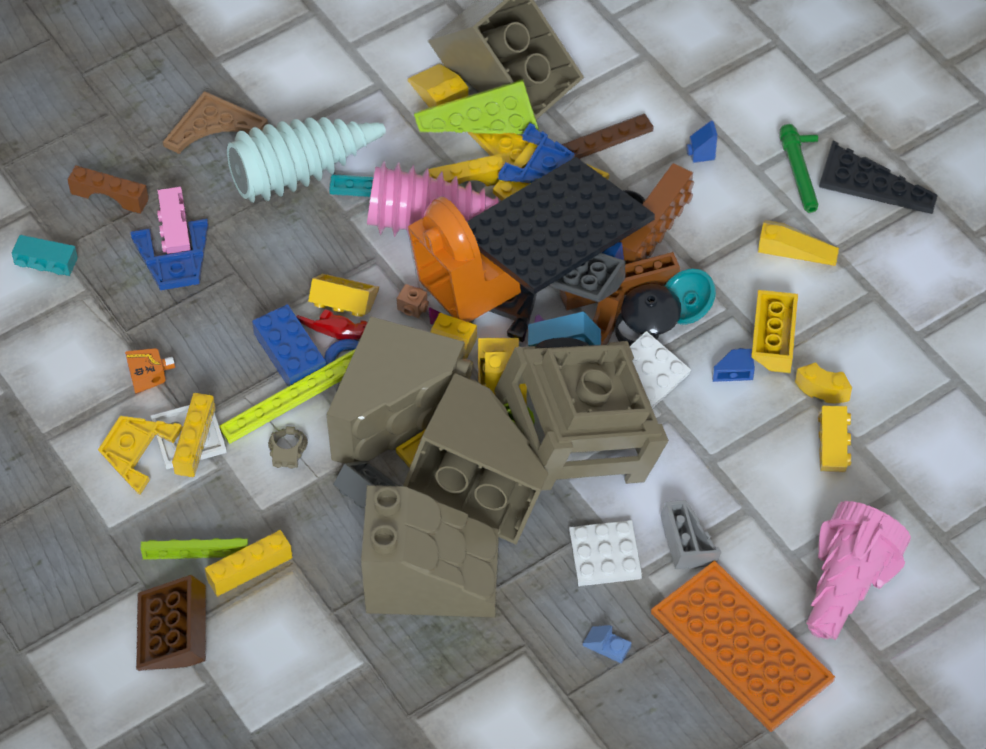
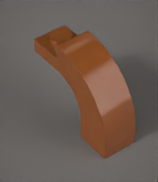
M617 290L598 302L593 322L601 329V345H607L616 326V319L621 311L625 292Z

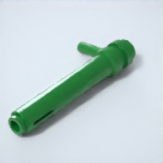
M786 124L780 128L779 137L782 141L783 150L787 153L803 208L808 213H813L818 209L819 204L801 150V143L818 142V135H799L794 125Z

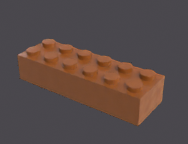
M674 163L669 167L642 204L655 214V220L619 242L623 246L625 264L644 260L648 256H652L657 243L660 244L662 242L665 232L672 228L675 218L680 217L685 204H689L692 200L693 172Z

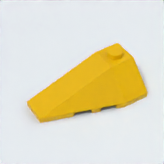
M764 220L758 252L836 266L839 248L785 223Z

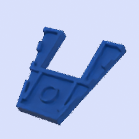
M207 219L188 222L193 250L154 257L150 229L130 232L132 241L160 291L200 284L208 232Z

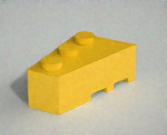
M822 406L818 415V422H820V471L845 472L847 467L851 465V453H847V445H851V433H847V425L851 424V413H847V406Z

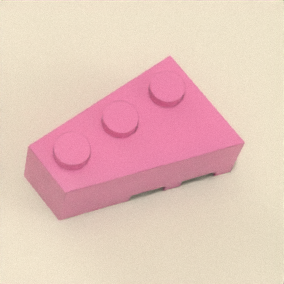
M181 187L158 190L160 210L157 213L159 222L163 224L159 226L160 235L165 238L164 241H161L163 252L173 254L191 251Z

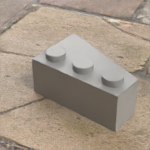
M687 501L665 502L660 516L675 569L707 567L713 561L718 562L721 550L712 543L710 534L699 524L700 520Z

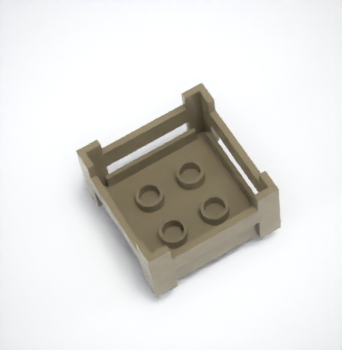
M628 341L609 342L608 345L535 349L534 346L515 347L494 391L496 397L503 405L508 403L516 426L529 440L528 446L541 460L543 467L549 473L541 491L551 490L558 479L626 474L624 478L626 484L645 482L669 440L663 425L658 424L634 366V355ZM520 384H526L545 434L542 443L539 441L520 391ZM635 448L638 454L637 456L567 461L570 453Z

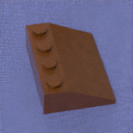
M188 575L139 592L137 603L136 669L144 671L184 668L205 662L206 585L193 575Z

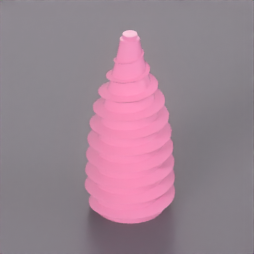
M384 161L381 167H375L367 225L378 226L380 235L386 227L392 228L394 237H396L400 229L407 230L410 239L408 226L422 219L427 207L434 199L440 196L450 200L466 221L499 203L498 197L492 199L486 196L484 188L480 193L473 191L471 181H469L465 188L459 186L457 176L449 183L444 181L442 172L437 179L430 177L428 168L423 175H418L415 172L414 165L409 172H403L399 162L394 170L387 169Z

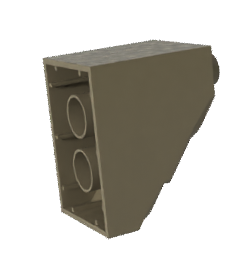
M476 0L428 40L443 65L458 74L465 83L470 84L479 92L524 80L536 120L585 78L534 0Z
M370 316L326 414L331 460L343 464L369 461L388 449L394 451L397 447L425 430L454 374L456 373L470 379L473 361L465 359L464 341Z
M455 373L422 436L403 487H408L428 495L436 502L467 513L468 517L499 530L500 538L517 545L549 473L543 467L541 460L528 446L529 440L510 419L506 408L495 394L478 381L467 379Z
M367 485L361 554L366 613L495 617L499 530L468 517L467 513L436 502L430 496L408 487Z

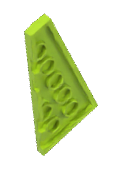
M524 80L414 112L420 132L523 134L529 123L535 125L539 131Z

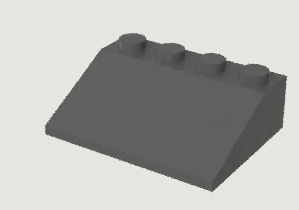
M600 253L549 286L600 302L616 292L624 281L625 261Z

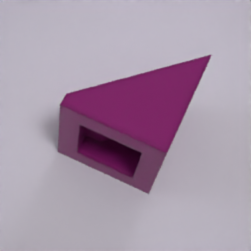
M429 307L430 325L435 323L439 313H441Z

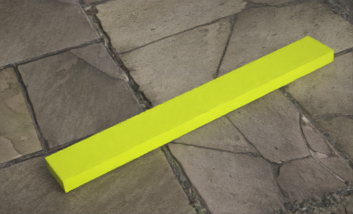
M356 349L219 425L221 433L228 443L231 444L342 381Z

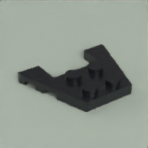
M520 284V294L515 295L489 312L514 320L507 330V336L509 338H519L520 342H524L537 293L533 294Z

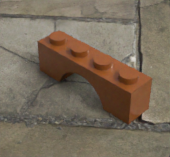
M75 165L67 179L70 193L88 199L94 193L104 194L115 199L123 209L141 214L149 200L147 187L144 184Z

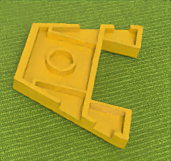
M119 416L98 451L136 493L141 495L150 478L134 470V467L155 435L174 443L183 427L178 423L167 424L163 421L152 422L141 418Z

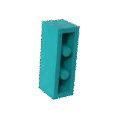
M19 235L11 252L15 265L33 268L38 271H48L57 275L70 276L78 259L76 247L73 245Z

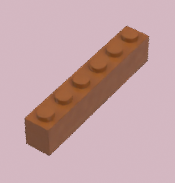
M674 252L625 264V279L618 290L625 292L624 295H627L631 290L641 285H666L674 275L680 272V266ZM560 290V297L566 311L598 303L597 301Z

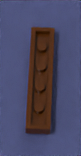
M644 113L561 145L573 152L575 157L581 159L653 131L654 126Z

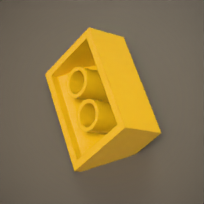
M321 274L312 278L308 302L314 303L316 307L325 308L329 306L333 307V310L337 312H344L346 310L352 312L354 316L363 317V315L370 313L379 287Z

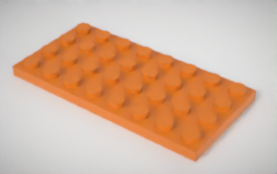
M713 561L651 609V614L770 732L835 681V676L716 561Z

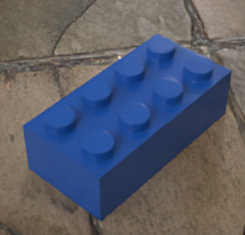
M288 304L252 321L255 337L288 387L326 366L325 359Z

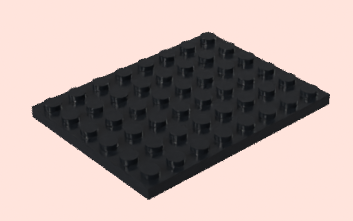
M574 157L470 219L467 223L475 236L480 253L530 292L536 294L655 220V214L579 158Z

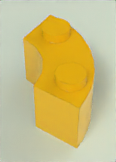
M816 362L797 368L795 383L809 397L813 398L814 396L825 400V403H844L850 401L852 386L844 372H828L820 368Z

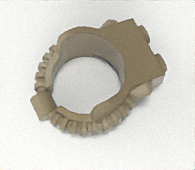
M286 426V429L272 432L268 447L273 466L276 468H298V460L308 444V439L302 431L295 430V427ZM286 434L294 435L299 439L296 446L290 449H283L276 445V443Z

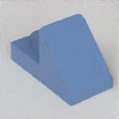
M605 625L592 627L583 642V646L622 664L631 648L632 642L612 634V626Z

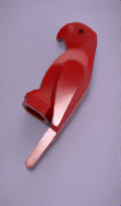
M326 309L320 315V319L315 321L300 315L296 316L299 322L308 328L339 340L360 339L368 323L361 320L360 323L354 324L348 318L333 315L331 311Z

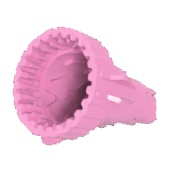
M844 501L838 504L831 520L822 523L819 536L818 558L825 561L821 569L824 572L817 584L816 596L811 604L813 609L806 623L812 635L818 638H832L836 640L848 615L853 613L860 600L863 601L871 584L881 589L884 584L889 582L904 567L903 554L911 540V535H909L908 530L900 522L869 505L854 501Z

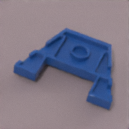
M529 123L523 133L522 140L536 144L538 147L524 169L505 162L498 174V179L532 183L573 159L575 154L559 142L549 139L545 132H539L535 125Z

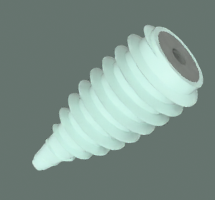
M308 117L304 124L298 119H293L290 126L280 121L276 128L266 124L262 131L253 127L249 135L244 131H238L235 141L230 142L227 146L228 164L235 186L243 198L249 199L254 203L255 196L261 194L266 201H269L271 191L273 190L278 196L282 197L284 186H288L292 192H295L297 181H301L305 187H308L310 176L313 175L318 181H321L324 169L333 174L334 164L339 162L342 166H345L346 157L351 154L356 156L357 150L381 138L386 133L384 124L379 122L357 124L351 121L349 124H345L341 119H335L332 124L326 117L320 118L318 123L313 118Z

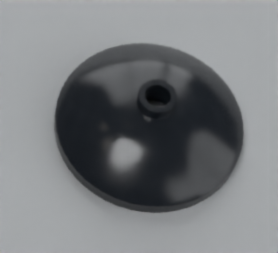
M646 284L634 288L625 296L621 307V314L625 324L631 330L639 334H644L647 331L652 336L668 332L678 323L681 317V303L678 296L669 288L657 284Z

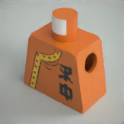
M156 348L125 352L135 394L164 383L166 381L164 371L175 368L173 357L161 359Z

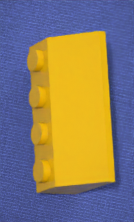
M758 290L752 358L769 371L791 373L798 294Z

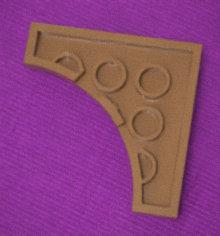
M204 91L165 138L163 147L180 154L189 144L210 134L229 131H244L249 134L253 127L262 131L264 126L268 124V119Z

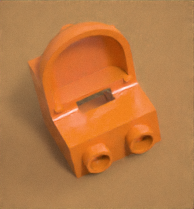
M440 196L434 199L427 207L423 218L408 226L419 282L452 317L470 322L521 293L519 282L480 253L470 226L457 207L447 198Z

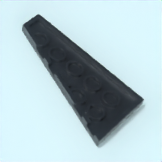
M832 141L819 188L933 214L937 194L918 184L913 185L907 182L905 177L901 175L898 177L890 173L891 170L867 157L861 158L854 154L853 150L849 148L844 149L838 145V142Z

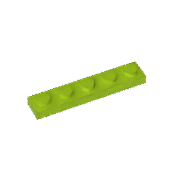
M242 538L180 541L177 539L169 541L149 540L141 541L140 549L143 560L225 558L249 546L248 539Z

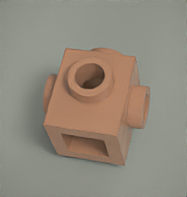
M405 284L396 298L397 310L419 318L422 312H426L429 306L427 292Z

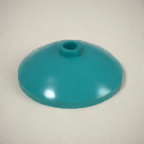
M700 269L683 270L674 275L665 285L680 300L681 317L677 323L679 325L691 324L704 317L711 309L716 297V286L713 279Z

